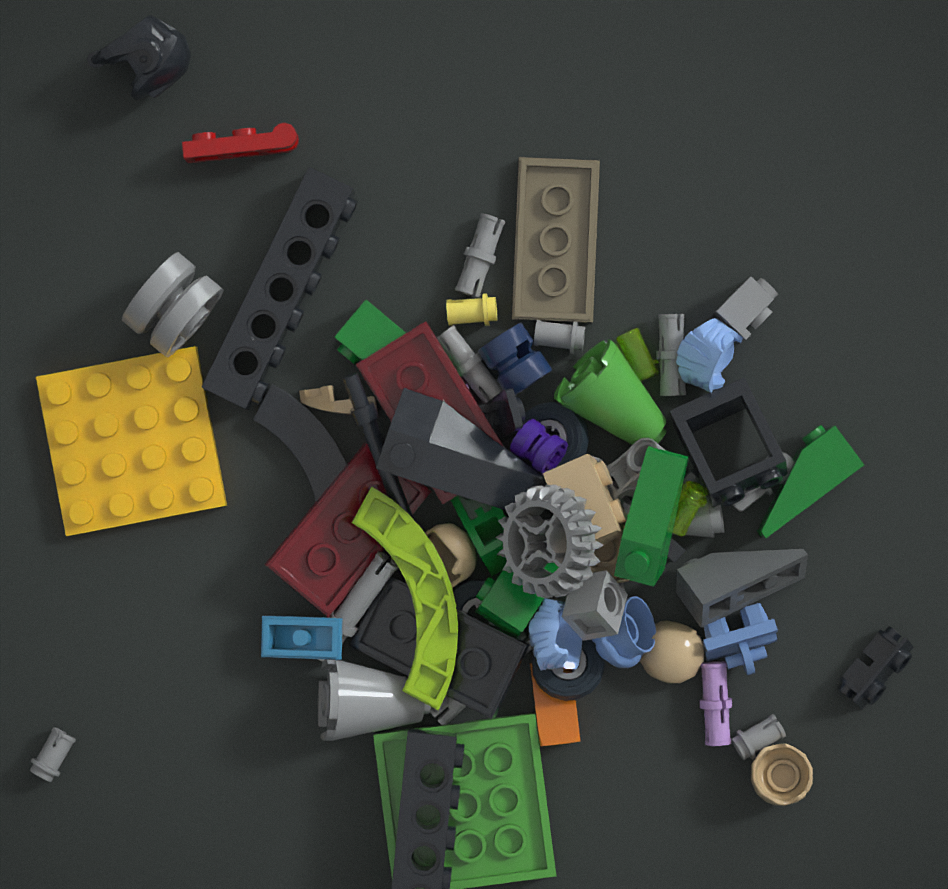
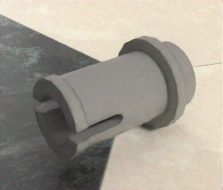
M537 320L534 346L542 345L570 349L571 354H574L575 350L583 351L586 327L578 326L576 321L573 322V325Z
M774 714L769 715L768 718L744 732L741 730L736 731L737 736L732 738L731 741L742 760L749 757L752 760L755 759V753L786 737L782 725L779 721L776 722L777 718Z
M56 727L52 728V732L38 757L32 758L30 761L33 763L30 771L49 782H52L54 776H60L61 773L58 769L72 744L76 741V738L66 735V732Z

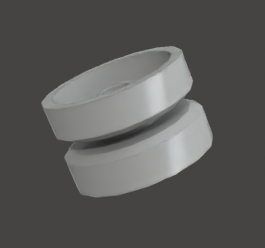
M179 252L169 257L150 276L132 299L122 317V321L137 334L146 333L155 326L151 334L150 344L167 358L173 355L201 327L224 291L207 275L199 277L191 283L196 266Z

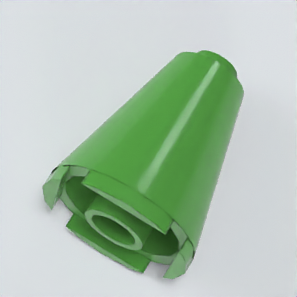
M608 339L607 343L604 340L599 342L586 352L573 366L576 371L571 377V381L569 382L564 377L554 393V399L560 405L562 404L563 407L631 445L642 438H650L659 443L666 434V430L663 428L666 424V418L617 345L610 339Z

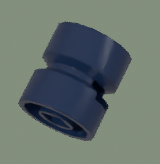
M522 323L508 329L478 350L489 370H497L499 372L497 382L502 390L513 388L515 395L552 371L540 351H532L533 340Z

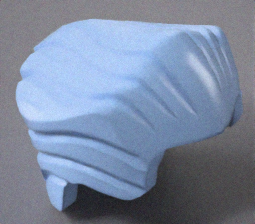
M717 318L703 323L688 333L679 345L676 361L677 365H679V374L684 383L698 386L710 393L715 389L723 387L725 379L722 378L721 372L733 359L734 342L737 341L741 344L743 337Z
M544 598L542 605L539 606V612H536L529 624L530 645L533 647V653L540 670L564 667L565 669H577L579 666L583 640L562 618L565 606L564 601Z

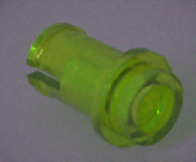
M639 328L630 330L616 338L627 362L640 381H644L659 373L656 367L659 362L657 359H652Z
M686 481L685 485H682L672 533L685 536L699 508L705 507L708 503L706 498L708 491L700 484Z

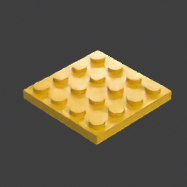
M196 346L178 349L168 358L162 353L36 377L66 536L227 506L206 391L202 388L204 381Z

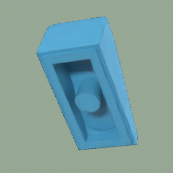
M262 616L261 657L341 660L343 618Z

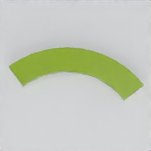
M371 486L352 524L367 532L392 557L406 580L415 609L417 627L416 648L411 670L402 691L439 711L449 688L457 653L458 620L452 585L437 550L422 528L391 498Z

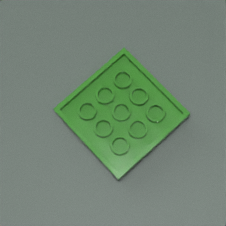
M535 713L451 723L444 726L436 725L413 728L457 733V743L465 744L462 769L454 768L452 784L460 785L458 810L450 809L448 825L456 826L454 851L446 850L444 861L445 867H452L450 889H464L556 877ZM408 729L375 733L373 735L392 879ZM427 764L421 770V777L428 784H438L445 776L444 770L438 764ZM424 805L416 813L418 820L424 825H433L440 819V812L433 805ZM427 846L418 847L412 853L414 861L420 866H429L436 860L435 852Z

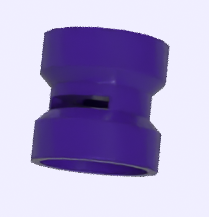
M531 419L523 425V428L514 437L510 451L519 459L531 461L533 469L543 475V473L556 468L564 457L568 444L558 435H549L543 424L536 419Z

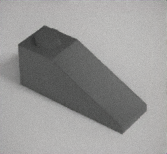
M804 549L710 553L700 559H691L684 563L681 568L677 569L676 594L702 628L804 579L808 554Z

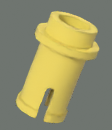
M483 294L482 298L447 300L446 310L449 326L484 322L485 326H490V322L497 321L496 297H488L487 294Z

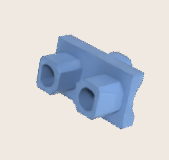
M760 603L746 606L740 610L744 628L729 631L725 617L704 626L705 639H703V646L707 662L725 657L728 669L743 665L747 676L755 674L753 662L767 658L763 645L777 642L776 632H778L775 620L768 619Z

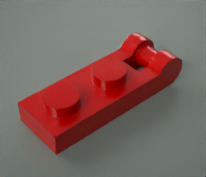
M280 123L274 127L272 132L257 134L256 128L236 129L232 131L231 137L216 138V133L214 132L197 133L191 135L192 141L182 142L183 156L187 163L289 153L297 148L299 137L292 125Z

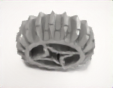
M554 484L545 485V487L533 486L527 492L515 495L516 503H510V505L505 506L509 517H503L498 521L504 528V533H500L495 537L503 541V549L497 555L506 557L507 563L502 570L508 573L514 572L512 583L523 585V592L536 594L537 597L541 596V598L566 596L571 591H577L582 588L583 581L593 577L590 566H595L601 562L595 556L594 551L603 546L600 542L595 541V533L602 528L592 525L591 520L596 512L591 509H585L587 499L580 496L575 497L574 490L561 488V486ZM546 509L554 513L552 518L543 520L539 516ZM547 563H555L559 568L552 574L544 567Z

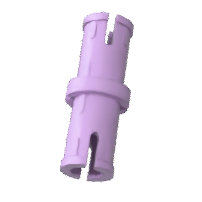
M724 661L703 662L701 664L703 699H700V709H704L705 745L708 746L731 744L729 708L732 707V698H728L727 664Z

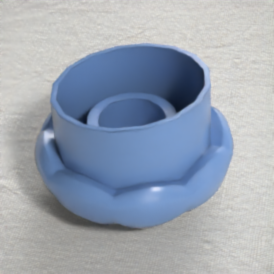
M637 596L626 599L618 635L592 639L601 658L617 668H630L641 660L644 653L652 650L655 645V638L652 639V637L656 633V627L649 607Z

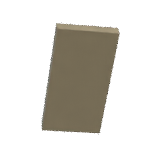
M519 157L512 320L593 323L600 161Z

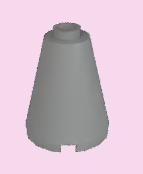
M324 659L322 662L321 670H328L327 681H319L318 725L319 727H327V731L320 735L323 741H334L418 723L422 721L424 714L430 713L431 706L402 691L407 677L341 660Z

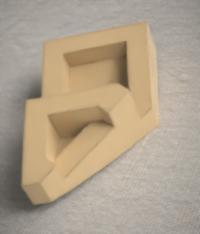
M332 385L299 391L301 403L327 412L351 415L350 410L353 406L350 399L335 401L334 387ZM367 397L368 401H373L377 411L376 397Z

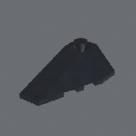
M407 388L403 389L376 469L506 510L505 506L510 505V503H516L515 495L527 492L533 486L545 487L546 481L542 475L463 417L446 402Z

